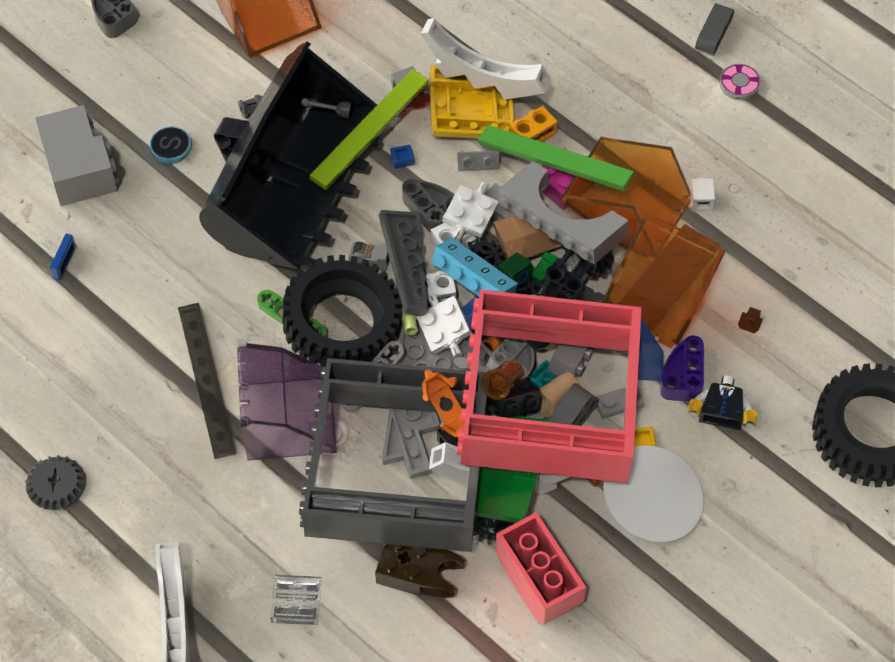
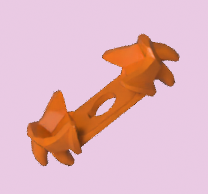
M427 369L424 371L425 380L422 383V398L426 402L429 399L431 400L444 422L440 425V428L452 436L458 437L459 428H464L465 423L460 422L462 408L449 386L451 388L455 386L457 378H446L439 372L433 373ZM443 396L451 399L453 402V406L449 411H443L440 408V398Z

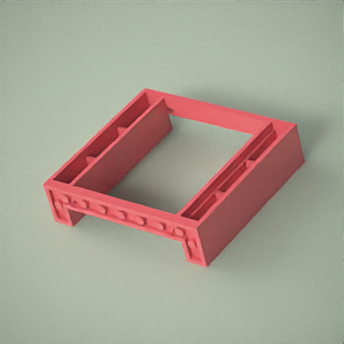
M480 290L479 298H474V312L471 329L475 330V334H470L469 348H473V353L468 352L467 366H471V371H466L465 385H469V390L464 389L462 403L467 404V407L461 410L460 422L465 423L464 428H459L457 455H461L460 464L628 483L634 456L641 307ZM486 335L628 351L623 430L473 414L481 336Z

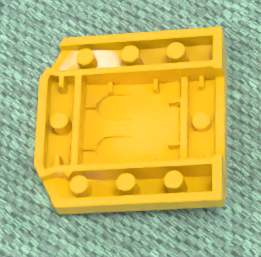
M430 66L429 99L432 136L478 139L487 125L509 131L510 125L514 121L513 98L504 100L495 86L475 89L465 75L445 78L437 66Z

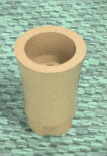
M566 372L559 375L548 384L539 388L540 410H537L539 414L549 418L569 388L575 383L579 385V381H577L572 373Z

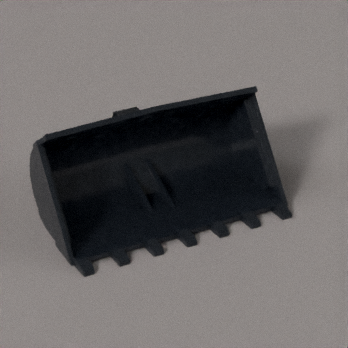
M308 41L299 45L295 51L285 58L248 121L229 117L222 119L214 134V139L226 163L199 214V220L204 230L227 250L241 256L268 261L269 264L298 270L300 268L305 269V265L309 262L315 266L316 259L306 256L313 243L329 244L332 236L320 231L326 218L342 219L345 213L344 210L334 207L333 204L339 193L354 195L357 186L345 181L351 169L366 171L369 162L357 158L327 190L310 180V174L377 106L374 101L309 49L311 43ZM307 98L312 102L337 106L340 102H350L349 119L339 117L336 111L311 105L303 106L301 101ZM377 137L369 146L378 147L381 138Z

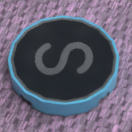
M175 126L164 127L152 135L150 150L152 155L162 163H177L184 156L186 158L189 155L191 140L188 133L182 128Z

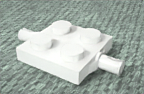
M485 182L480 183L477 191L460 185L443 216L442 222L456 229L452 238L455 240L457 238L458 242H460L464 233L481 238L498 207L499 201L485 195L489 187L487 183L484 185Z
M431 293V296L428 295L427 298L432 307L427 310L425 315L417 316L431 352L435 355L444 349H451L454 358L458 357V355L461 357L462 352L458 344L464 338L473 334L461 306L455 296L439 302L436 293Z

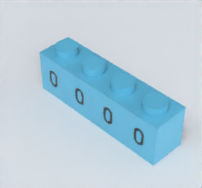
M450 238L436 246L431 263L477 296H479L480 290L515 293L518 285L517 282L454 238Z

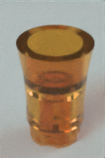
M510 359L502 362L496 368L485 372L481 378L483 392L491 399H504L509 394L511 388L520 380L523 374L522 365L517 363L516 360Z

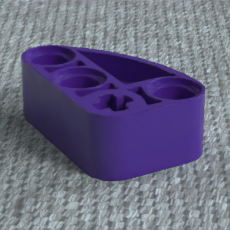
M688 336L668 356L663 368L660 384V395L666 400L690 401L702 392L704 385V342L699 336Z

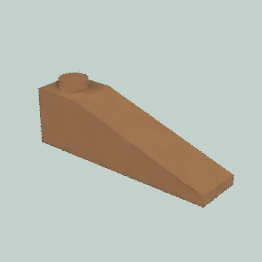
M510 216L493 222L498 243L505 256L504 261L516 252L528 258L563 246L557 240L551 239L546 233L534 228L530 223L517 216Z

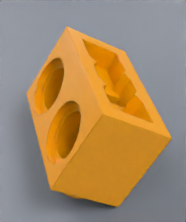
M541 106L538 109L531 110L528 115L521 119L513 121L510 125V132L544 142L557 134L558 121L544 106Z

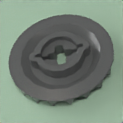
M48 456L47 459L40 460L36 466L33 465L31 472H28L27 480H25L26 491L30 500L40 508L47 510L63 509L73 504L80 497L85 486V476L81 466L75 460H71L67 456ZM57 475L60 482H57L53 489L52 483L49 481H53Z

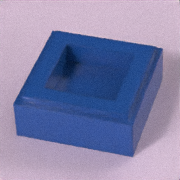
M410 145L390 148L395 169L415 165Z

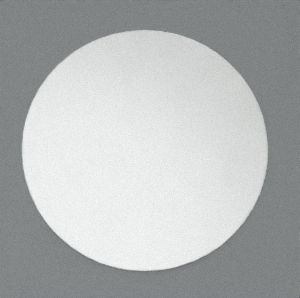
M655 446L634 447L628 483L604 480L605 501L611 514L624 529L639 538L653 542L677 540L687 535L696 526L701 517L703 492L696 474L683 459L666 449Z

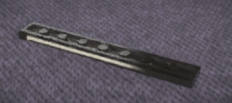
M199 302L178 307L214 459L235 455L236 449Z

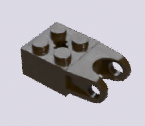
M385 544L375 571L376 584L418 596L422 594L452 598L456 592L455 588L442 580L439 574L448 569H463L466 562L460 555L449 550Z

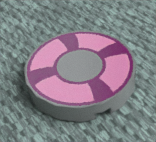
M733 64L726 67L722 72L720 88L725 95L732 99L742 98V100H747L754 97L758 92L761 80L757 71L749 65Z

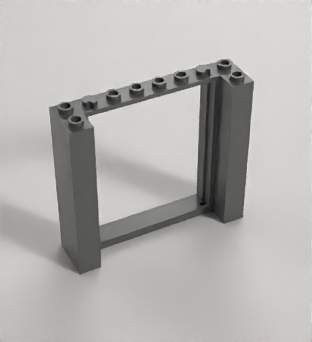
M327 358L326 367H322L321 370L322 385H319L318 399H321V401L315 407V417L318 419L317 423L312 425V436L315 438L314 442L309 444V456H312L311 462H306L305 475H308V481H304L302 487V495H305V500L300 501L299 515H301L300 527H304V537L472 552L479 466L470 465L466 501L315 487L329 402L437 412L430 399L426 402L422 398V383L425 380L424 371L429 369L433 373H441L446 378H457L455 386L453 388L449 386L461 408L465 409L467 404L462 403L464 389L469 390V385H465L466 370ZM477 372L474 399L475 411L473 414L486 415L489 372ZM444 396L440 398V408L443 411H449L453 406L452 400Z

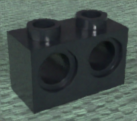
M527 379L488 388L487 409L497 417L506 418L540 410V389Z

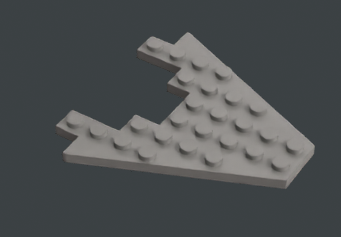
M416 319L418 332L415 335H406L402 322L399 343L402 344L405 354L399 365L455 369L451 349H444L435 355L431 352L418 319ZM470 335L458 344L462 357L466 359L468 358V352L473 353V348H469ZM481 341L478 364L486 367L492 352ZM389 408L382 456L383 465L404 460L410 479L432 473L429 469L430 463L420 434L432 432L440 428L436 412ZM486 408V415H495ZM537 411L529 412L522 415L524 417H531L543 420L549 419L548 417L542 416Z

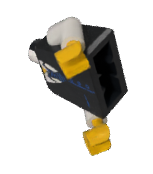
M723 376L721 384L712 383L709 389H704L698 396L690 400L687 409L688 412L694 410L697 412V415H700V423L741 430L742 422L746 424L747 421H751L757 424V411L753 410L748 398L743 396V389L734 386L735 379L731 376Z

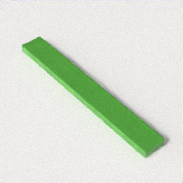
M487 125L478 138L480 145L622 191L626 190L634 178V171Z

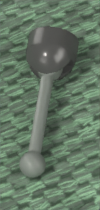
M307 98L301 101L303 106L311 105L336 111L339 117L349 119L350 102H340L337 106L312 102Z

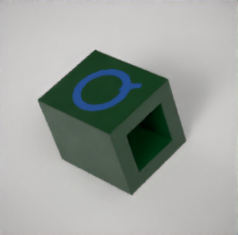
M518 252L498 265L499 271L518 283L517 287L532 279L531 261Z

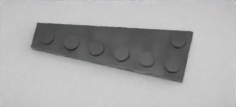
M381 210L378 216L404 314L425 315L428 307L425 273L423 272L424 257H422L423 241H421L420 212Z

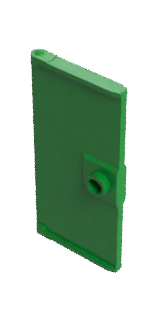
M514 416V417H510V418H515V419H524V420H533V421H542V422L555 423V422L549 421V420H543V419H537V418H531V417H524V416ZM481 467L478 479L475 516L513 523L525 519L540 473Z

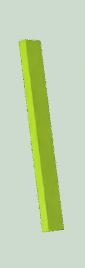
M412 69L310 174V180L327 190L428 84L429 79Z

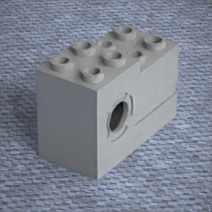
M84 105L35 117L60 206L117 192L115 183H118L119 179L108 142L104 143L102 135L97 136L91 113H86Z

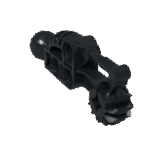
M566 249L563 257L556 259L547 268L535 295L581 300L584 286L583 281L588 275L596 277L598 273L604 276L606 271L612 269V264L614 263L613 251H609L595 264L580 257V261L570 272L567 270L566 262L575 252L571 249ZM526 340L531 348L537 350L545 349L550 345L549 342Z

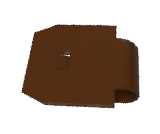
M749 307L747 313L742 312L738 322L739 329L755 334L763 321L760 318L761 310Z

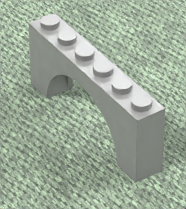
M533 161L498 189L499 204L504 209L510 210L518 218L524 219L534 228L543 231L551 239L557 240L567 249H571L579 254L581 258L593 264L597 263L629 235L628 220L613 210L598 218L579 220L561 216L549 209L541 199L544 190L549 186L548 170Z

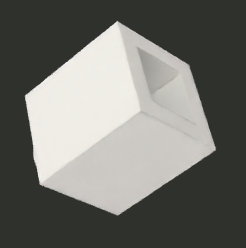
M701 177L692 179L690 187L692 211H713L715 202L713 178Z

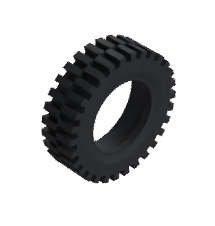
M330 255L327 256V262H323L321 257L316 259L315 266L309 262L305 265V271L300 268L297 271L296 277L293 276L291 278L290 286L287 285L283 299V332L286 334L287 343H292V351L294 353L299 351V358L304 361L309 357L310 366L315 367L316 363H320V370H322V367H326L327 358L372 362L386 344L396 341L402 312L398 288L394 289L395 282L392 279L387 281L388 274L385 271L379 274V266L374 264L371 268L368 267L369 261L363 259L362 263H358V257L351 256V261L345 260V255H339V260H334V256ZM333 294L351 295L360 299L370 309L373 316V327L369 334L355 340H333L320 335L310 327V311L320 299Z
M870 363L863 364L862 370H859L858 365L852 366L850 373L845 369L841 371L839 377L835 375L831 379L830 384H826L818 400L812 423V430H814L812 436L813 441H817L815 446L817 452L823 450L821 458L824 462L829 459L831 460L829 468L833 471L837 467L840 468L838 475L842 478L846 474L851 475L850 482L855 484L858 478L863 479L862 486L867 487L870 481H875V487H882L884 481H886L887 487L894 486L895 445L885 448L866 445L850 433L844 420L846 405L851 399L857 397H880L895 404L894 366L889 365L886 371L882 370V364L876 363L875 368L871 369Z

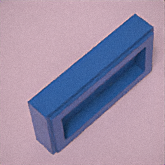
M65 233L51 263L50 271L55 280L60 281L76 249L74 237L71 234Z

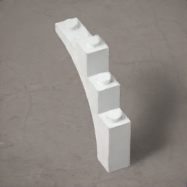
M435 18L427 20L421 33L438 57L435 65L445 78L465 75L475 89L495 86L504 100L545 94L552 79L542 64L517 65L488 58L467 48L446 32Z
M445 442L432 448L429 469L468 487L470 465L460 464L461 455H457V446ZM540 473L534 492L543 495L557 489V483L569 478V476Z
M180 541L156 544L155 557L162 630L161 662H191L188 644L189 628L185 604L186 589Z

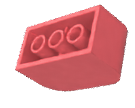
M537 512L496 533V553L499 561L526 606L540 624L543 625L584 603L586 586Z

